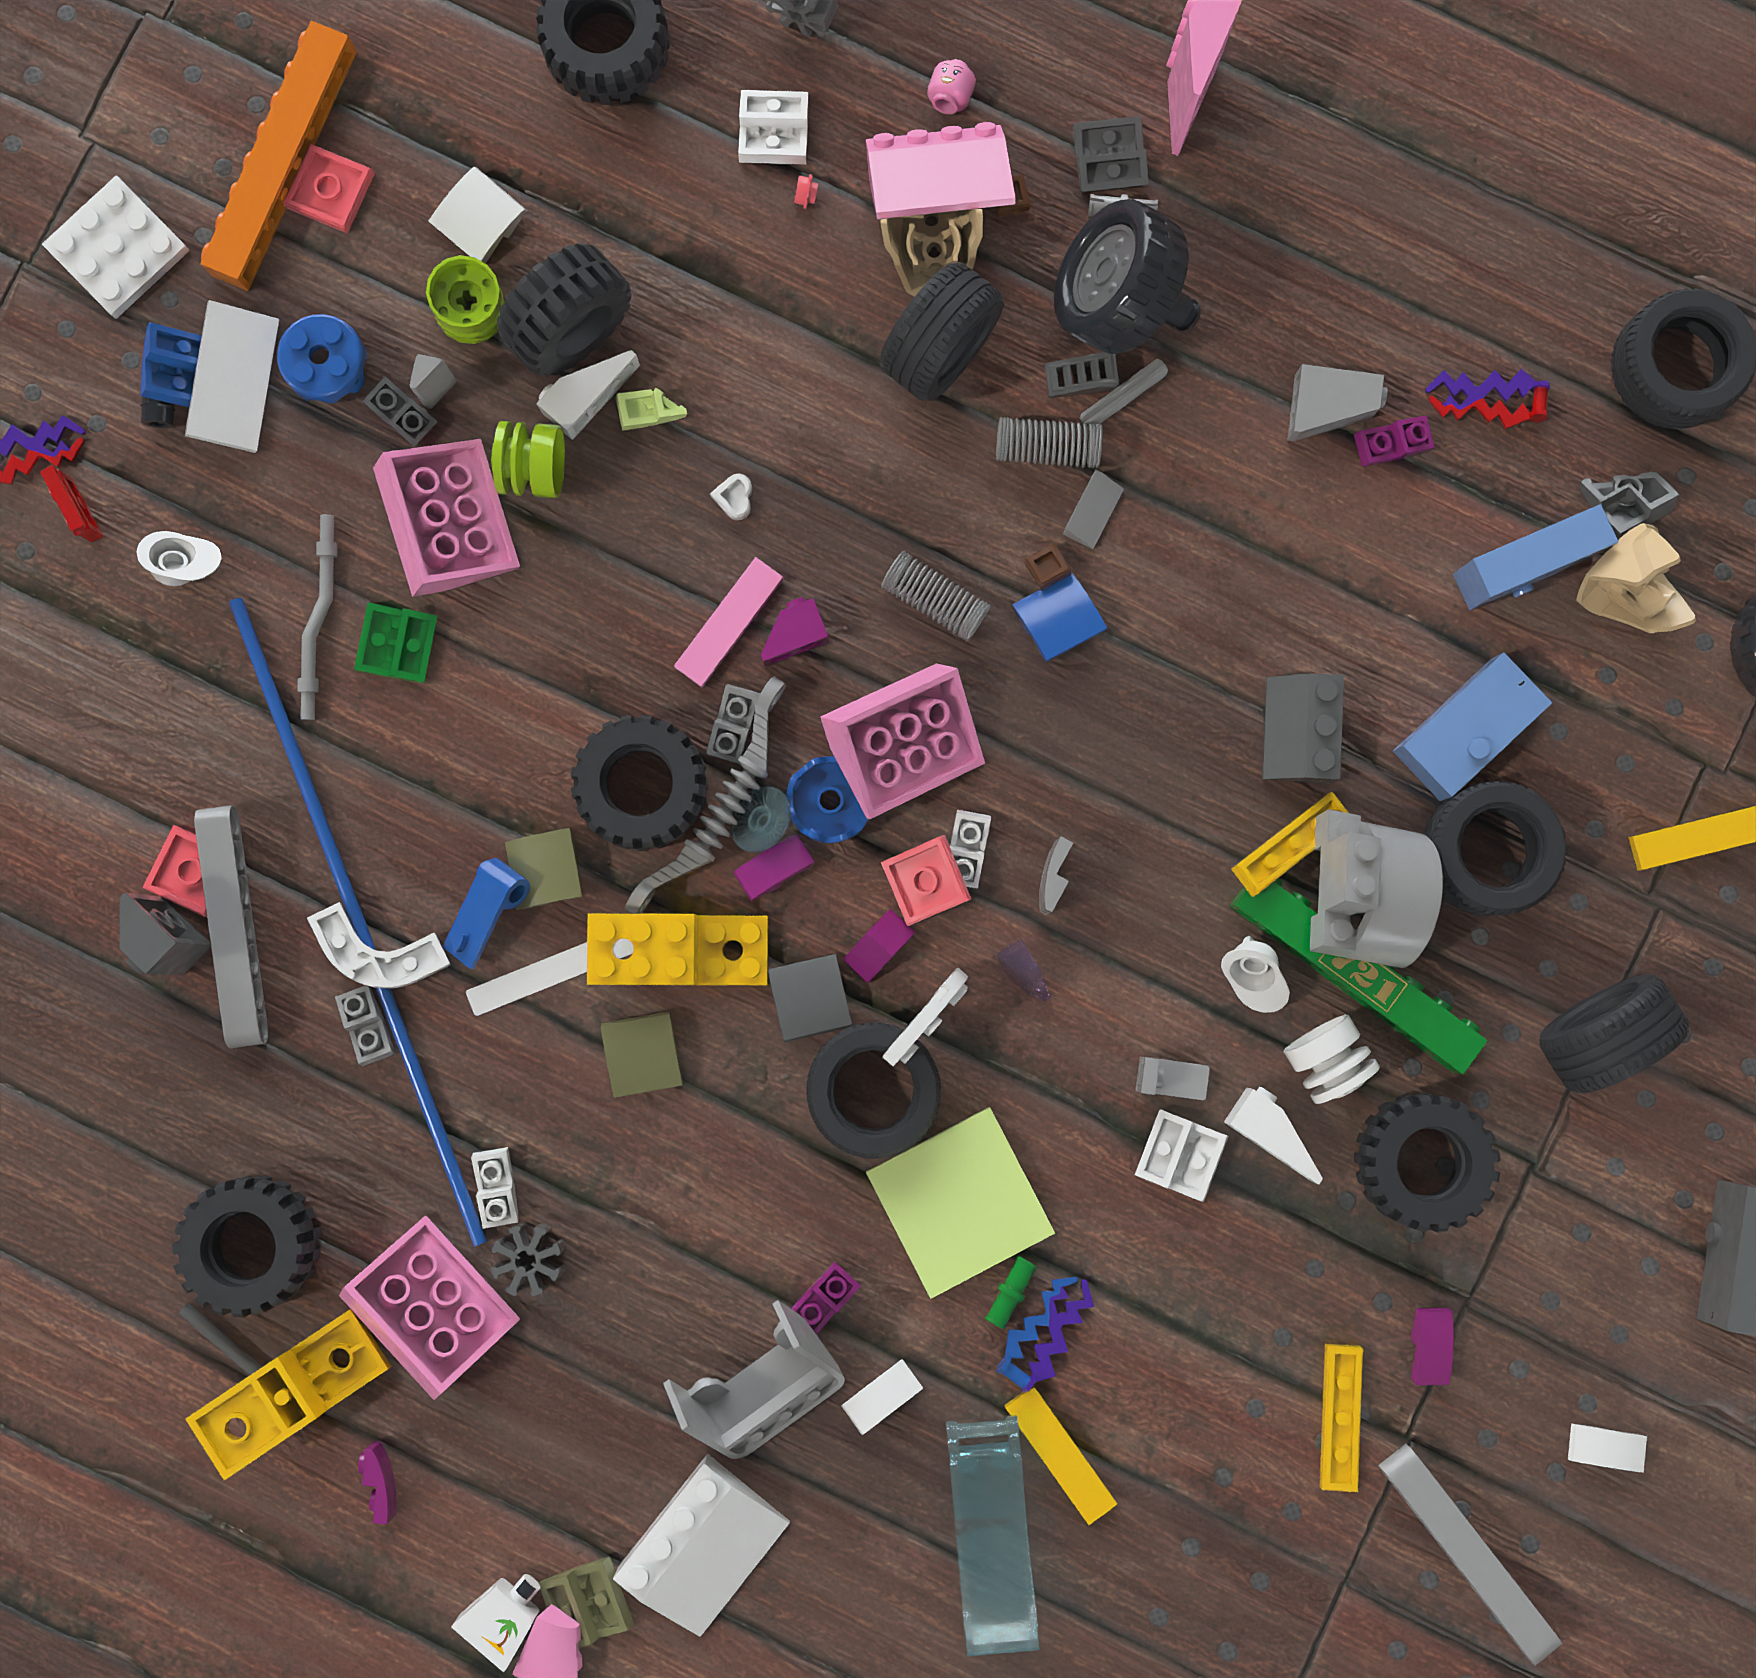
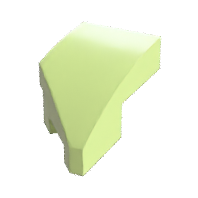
M655 388L654 391L649 389L618 393L616 395L622 431L658 425L684 418L687 415L686 408L682 405L677 406L667 399L658 388Z

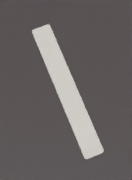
M627 939L619 940L614 946V953L619 959L633 953V945ZM587 942L467 990L466 995L474 1015H481L587 972Z

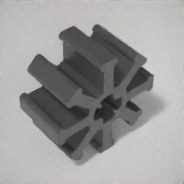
M768 0L766 8L771 13L782 14L779 22L785 27L789 28L790 24L794 22L798 24L801 34L810 37L814 31L818 36L823 37L839 7V4H837L839 0Z
M522 1222L509 1229V1233L513 1235L516 1245L506 1241V1237H502L495 1242L492 1248L493 1253L499 1252L511 1258L510 1261L503 1264L502 1262L495 1264L491 1267V1273L493 1278L497 1279L505 1272L514 1270L516 1274L513 1281L505 1289L507 1293L516 1296L523 1290L522 1284L526 1276L532 1289L531 1296H536L548 1288V1284L544 1282L541 1273L550 1276L551 1280L555 1281L562 1275L565 1269V1265L561 1264L559 1266L546 1259V1257L554 1254L559 1256L566 1250L564 1241L560 1239L555 1244L543 1248L541 1245L546 1233L551 1230V1226L545 1223H540L534 1228L535 1234L531 1242L525 1228L527 1223ZM526 1253L528 1255L534 1254L536 1260L532 1264L529 1262L523 1263L521 1257Z

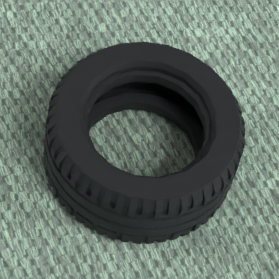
M954 262L947 264L921 288L891 330L880 356L883 371L917 399L925 401L936 399L963 373L990 336L1004 308L1001 292L966 264Z
M1685 288L1684 290L1678 289L1667 294L1665 293L1639 311L1624 326L1617 337L1611 355L1613 357L1611 359V372L1613 373L1612 378L1615 381V388H1617L1618 394L1621 395L1622 401L1627 404L1626 406L1629 409L1631 408L1632 412L1637 414L1639 418H1644L1648 423L1656 426L1660 425L1663 428L1668 427L1669 429L1690 428L1703 424L1733 405L1747 391L1749 384L1753 381V376L1756 373V337L1754 336L1755 332L1752 329V325L1734 303L1727 298H1723L1720 294L1717 295L1715 292H1708L1698 288ZM1668 328L1685 329L1699 336L1708 346L1714 361L1713 377L1708 388L1700 391L1683 390L1670 384L1661 375L1653 357L1654 341L1659 331Z
M1495 781L1478 784L1461 790L1453 797L1444 800L1442 805H1439L1436 811L1432 813L1431 818L1427 822L1428 825L1424 829V835L1434 843L1440 856L1443 873L1442 898L1459 910L1480 916H1501L1522 912L1547 898L1546 895H1550L1552 889L1557 886V881L1561 879L1560 874L1565 869V856H1567L1566 834L1563 832L1564 827L1560 825L1561 820L1557 818L1555 810L1551 809L1552 806L1549 803L1547 804L1543 797L1540 798L1538 793L1532 792L1531 789L1524 788L1520 784L1516 785V783L1504 781L1500 783ZM1481 812H1493L1507 817L1518 827L1525 841L1526 858L1521 872L1510 884L1501 888H1494L1480 883L1468 872L1461 858L1460 840L1465 826L1475 815Z
M1643 974L1611 985L1563 1012L1543 1029L1540 1034L1539 1047L1566 1089L1580 1094L1590 1093L1624 1081L1663 1059L1675 1050L1688 1036L1689 1020L1684 1012H1682L1671 991L1668 990L1665 982L1652 974Z
M880 1022L853 1025L831 1037L819 1050L812 1062L806 1086L807 1102L811 1117L820 1133L832 1145L847 1154L865 1159H880L900 1154L903 1151L905 1152L922 1139L936 1118L941 1101L940 1076L932 1055L918 1039L914 1044L919 1048L905 1063V1066L911 1073L914 1089L912 1102L903 1117L890 1126L878 1129L865 1128L848 1120L837 1106L834 1085L836 1075L843 1063L856 1053L868 1050L886 1052L904 1031L902 1028Z

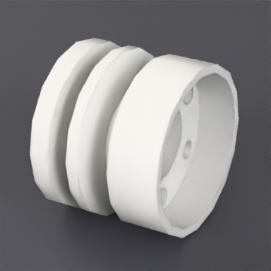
M1345 1014L1314 1028L1292 1042L1283 1051L1296 1072L1313 1069L1314 1072L1304 1080L1303 1085L1307 1089L1318 1086L1310 1095L1315 1104L1324 1103L1334 1098L1337 1099L1353 1092L1380 1068L1376 1059L1363 1061L1371 1052L1368 1047L1350 1049V1046L1361 1034L1349 1015Z

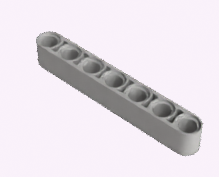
M234 805L199 809L195 812L194 822L224 1040L230 1049L266 1044L268 1040V1024L239 815Z
M1406 1443L1378 1465L1533 1666L1539 1664L1562 1645L1555 1632L1423 1462Z

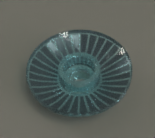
M760 787L759 790L751 791L749 793L753 798L751 802L745 800L739 802L745 809L744 814L735 811L733 813V817L738 823L737 825L731 824V835L734 842L745 851L762 852L771 848L783 837L791 819L790 802L783 792L774 787Z

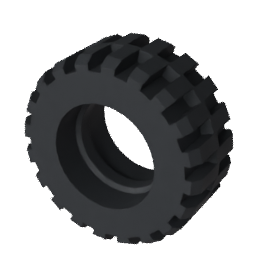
M541 0L543 6H539L536 13L538 23L536 27L537 38L552 77L558 84H563L565 91L572 96H577L580 93L582 101L594 103V99H600L601 105H612V100L620 99L621 103L631 100V94L637 92L640 96L648 90L647 83L650 81L653 84L661 76L659 67L664 68L668 60L667 50L670 48L668 25L661 0ZM598 14H618L627 18L635 25L633 33L627 42L620 48L608 53H590L573 43L575 33L581 24Z
M576 243L574 246L568 245L563 247L560 252H553L547 256L545 261L536 264L527 276L524 275L521 278L518 286L511 290L507 296L506 303L502 304L500 308V316L497 318L499 336L533 374L544 377L555 376L563 370L573 368L577 362L585 360L593 350H597L602 345V342L607 337L612 335L615 331L614 328L622 322L624 313L630 307L632 295L628 281L594 245Z
M632 715L622 716L621 721L613 723L610 720L603 724L604 729L596 734L593 731L586 738L589 741L584 749L579 748L575 756L578 759L577 765L572 767L571 778L574 779V787H571L572 798L576 800V809L580 817L586 821L587 826L604 840L627 850L649 851L651 848L661 849L669 846L668 843L675 839L678 841L686 835L684 832L690 826L694 827L699 820L697 816L701 809L704 810L706 804L705 794L706 790H708V779L705 773L704 761L691 740L671 723L663 719L661 721L656 720L653 716L642 715L641 718H634ZM638 751L650 752L662 758L668 765L673 779L671 795L664 806L658 811L645 816L629 815L618 809L611 800L608 791V779L613 767L624 756Z
M1416 1093V1095L1405 1094L1396 1097L1395 1102H1385L1379 1106L1380 1112L1376 1116L1370 1115L1364 1122L1368 1128L1365 1133L1359 1132L1356 1142L1361 1143L1360 1152H1354V1163L1359 1164L1360 1169L1355 1174L1358 1183L1365 1187L1363 1194L1367 1200L1377 1206L1376 1210L1401 1225L1423 1232L1428 1230L1437 1233L1447 1232L1450 1226L1460 1228L1468 1224L1466 1219L1468 1216L1477 1218L1484 1211L1480 1206L1482 1201L1491 1202L1495 1194L1494 1191L1489 1190L1492 1181L1499 1182L1501 1173L1494 1170V1162L1501 1161L1499 1150L1492 1149L1491 1145L1496 1139L1492 1130L1483 1127L1485 1124L1483 1118L1478 1113L1470 1112L1469 1106L1459 1101L1426 1093ZM1420 1129H1435L1443 1133L1453 1147L1455 1156L1454 1170L1449 1181L1439 1191L1430 1195H1418L1408 1190L1399 1177L1397 1168L1398 1154L1401 1146L1411 1134Z
M250 1175L216 1184L215 1187L197 1196L198 1201L190 1203L184 1210L183 1215L186 1219L177 1223L174 1233L180 1235V1240L172 1243V1254H178L179 1263L173 1266L176 1275L183 1273L186 1282L181 1284L186 1293L194 1291L198 1295L195 1302L204 1308L211 1304L213 1305V1313L221 1316L231 1313L233 1318H244L250 1314L256 1316L265 1313L298 1294L305 1287L304 1281L312 1277L316 1269L312 1265L313 1261L320 1258L321 1247L315 1246L316 1239L321 1237L320 1227L314 1228L311 1221L312 1218L317 1217L313 1207L309 1209L304 1207L302 1203L306 1198L300 1191L292 1193L289 1191L291 1185L282 1180L273 1182L272 1177L269 1176L252 1177ZM241 1212L252 1213L265 1221L273 1233L276 1244L275 1258L270 1270L263 1276L254 1279L243 1277L234 1272L225 1262L220 1247L221 1233L225 1223L231 1216Z

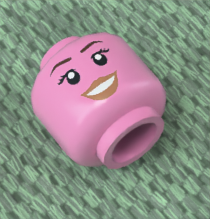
M954 59L940 62L934 69L928 85L927 95L936 110L944 114H954L968 106L975 87L976 78L967 64L961 60Z

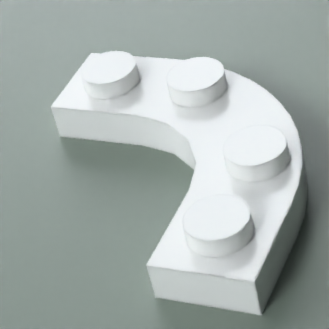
M340 902L307 917L322 950L330 962L344 975L363 985L376 988L403 987L418 982L451 965L435 933L398 950L390 952L376 951L364 945L357 936Z
M958 967L935 992L922 1011L884 1053L883 1058L892 1066L899 1059L905 1064L919 1048L914 1042L924 1032L929 1037L942 1022L938 1014L948 1003L954 1006L966 993L968 987L964 983L968 976Z

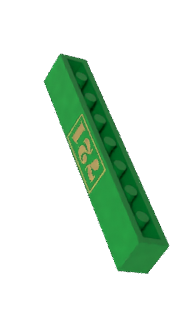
M1280 878L1276 879L1254 897L1243 886L1229 907L1450 1072L1462 1075L1465 1073L1488 1041L1479 1034L1481 1029L1476 1024L1466 1018L1459 1020L1450 1013L1453 1008L1448 1003L1438 997L1431 999L1422 992L1424 986L1410 976H1406L1404 979L1394 971L1396 967L1310 951L1311 917L1317 913L1309 908L1311 902L1297 892L1290 894L1281 887L1283 881Z

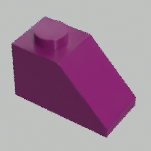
M805 597L794 599L786 604V609L780 611L761 653L765 667L829 643L826 629L813 598L807 601Z

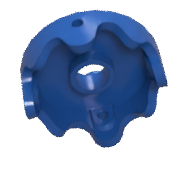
M313 314L299 319L283 334L277 351L280 373L286 383L304 400L309 401V399L325 403H336L343 396L360 391L364 385V365L366 359H368V354L358 334L345 321L331 315ZM326 349L329 351V357L325 363H313L312 357L317 350Z
M834 756L814 758L791 777L787 788V799L791 809L790 817L803 835L817 842L835 844L856 836L867 824L869 819L866 818ZM827 791H834L840 796V804L834 810H826L820 804L821 796Z

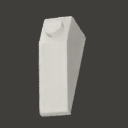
M630 350L559 378L554 385H547L540 393L539 401L537 402L540 411L553 424L561 425L563 432L573 440L640 366L637 355Z
M1260 1086L1257 1091L1246 1088L1224 1123L1308 1180L1320 1184L1323 1178L1284 1110L1275 1104L1277 1097Z

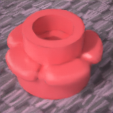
M811 174L809 177L799 175L794 203L804 205V209L807 208L808 203L815 204L818 183L812 182L813 176Z

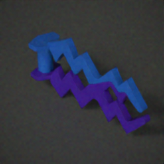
M1076 1277L1051 1280L1053 1291H1041L1045 1313L1023 1317L1025 1330L1008 1329L1005 1357L998 1364L996 1372L1005 1375L1018 1385L1024 1393L1030 1391L1035 1382L1056 1376L1049 1355L1068 1352L1061 1331L1062 1326L1065 1324L1083 1323L1078 1309L1094 1307L1087 1280H1081L1083 1300L1065 1301L1067 1312L1057 1313L1053 1300L1069 1298L1063 1287L1077 1282L1078 1279ZM1035 1325L1048 1326L1052 1342L1033 1344L1039 1362H1028L1032 1372L1028 1376L1011 1363V1358H1023L1018 1342L1039 1340Z

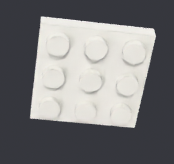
M117 175L42 243L115 319L190 251Z

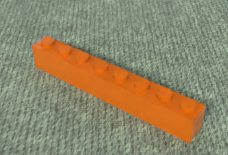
M312 20L307 30L301 33L298 40V50L294 59L288 62L285 68L284 81L279 91H276L272 96L269 114L266 120L261 122L258 127L257 140L254 147L244 158L243 171L239 180L231 186L228 204L224 212H221L216 219V230L210 243H207L202 250V261L200 264L212 277L249 291L286 210L283 202L309 145H315L357 53L348 35Z

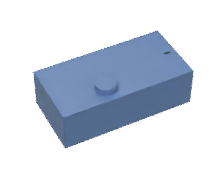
M1599 504L1476 557L1454 572L1453 576L1469 610H1473L1510 593L1513 594L1514 598L1534 590L1533 583L1597 556L1618 543V539L1602 505Z
M1503 652L1490 659L1400 743L1393 752L1439 801L1453 797L1549 707L1552 702Z

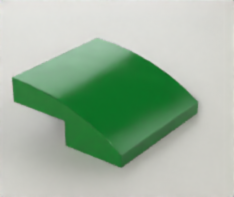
M368 602L354 671L424 683L437 616Z

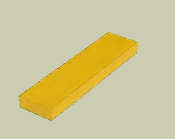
M1333 792L1325 795L1231 868L1252 897L1259 894L1314 850L1316 817L1329 809L1348 813Z
M1756 806L1628 837L1637 871L1756 842Z
M1325 1344L1320 1488L1322 1490L1358 1492L1363 1348L1361 1346Z
M1034 1385L1030 1391L1020 1393L1005 1404L1009 1414L1088 1525L1117 1505L1116 1500Z

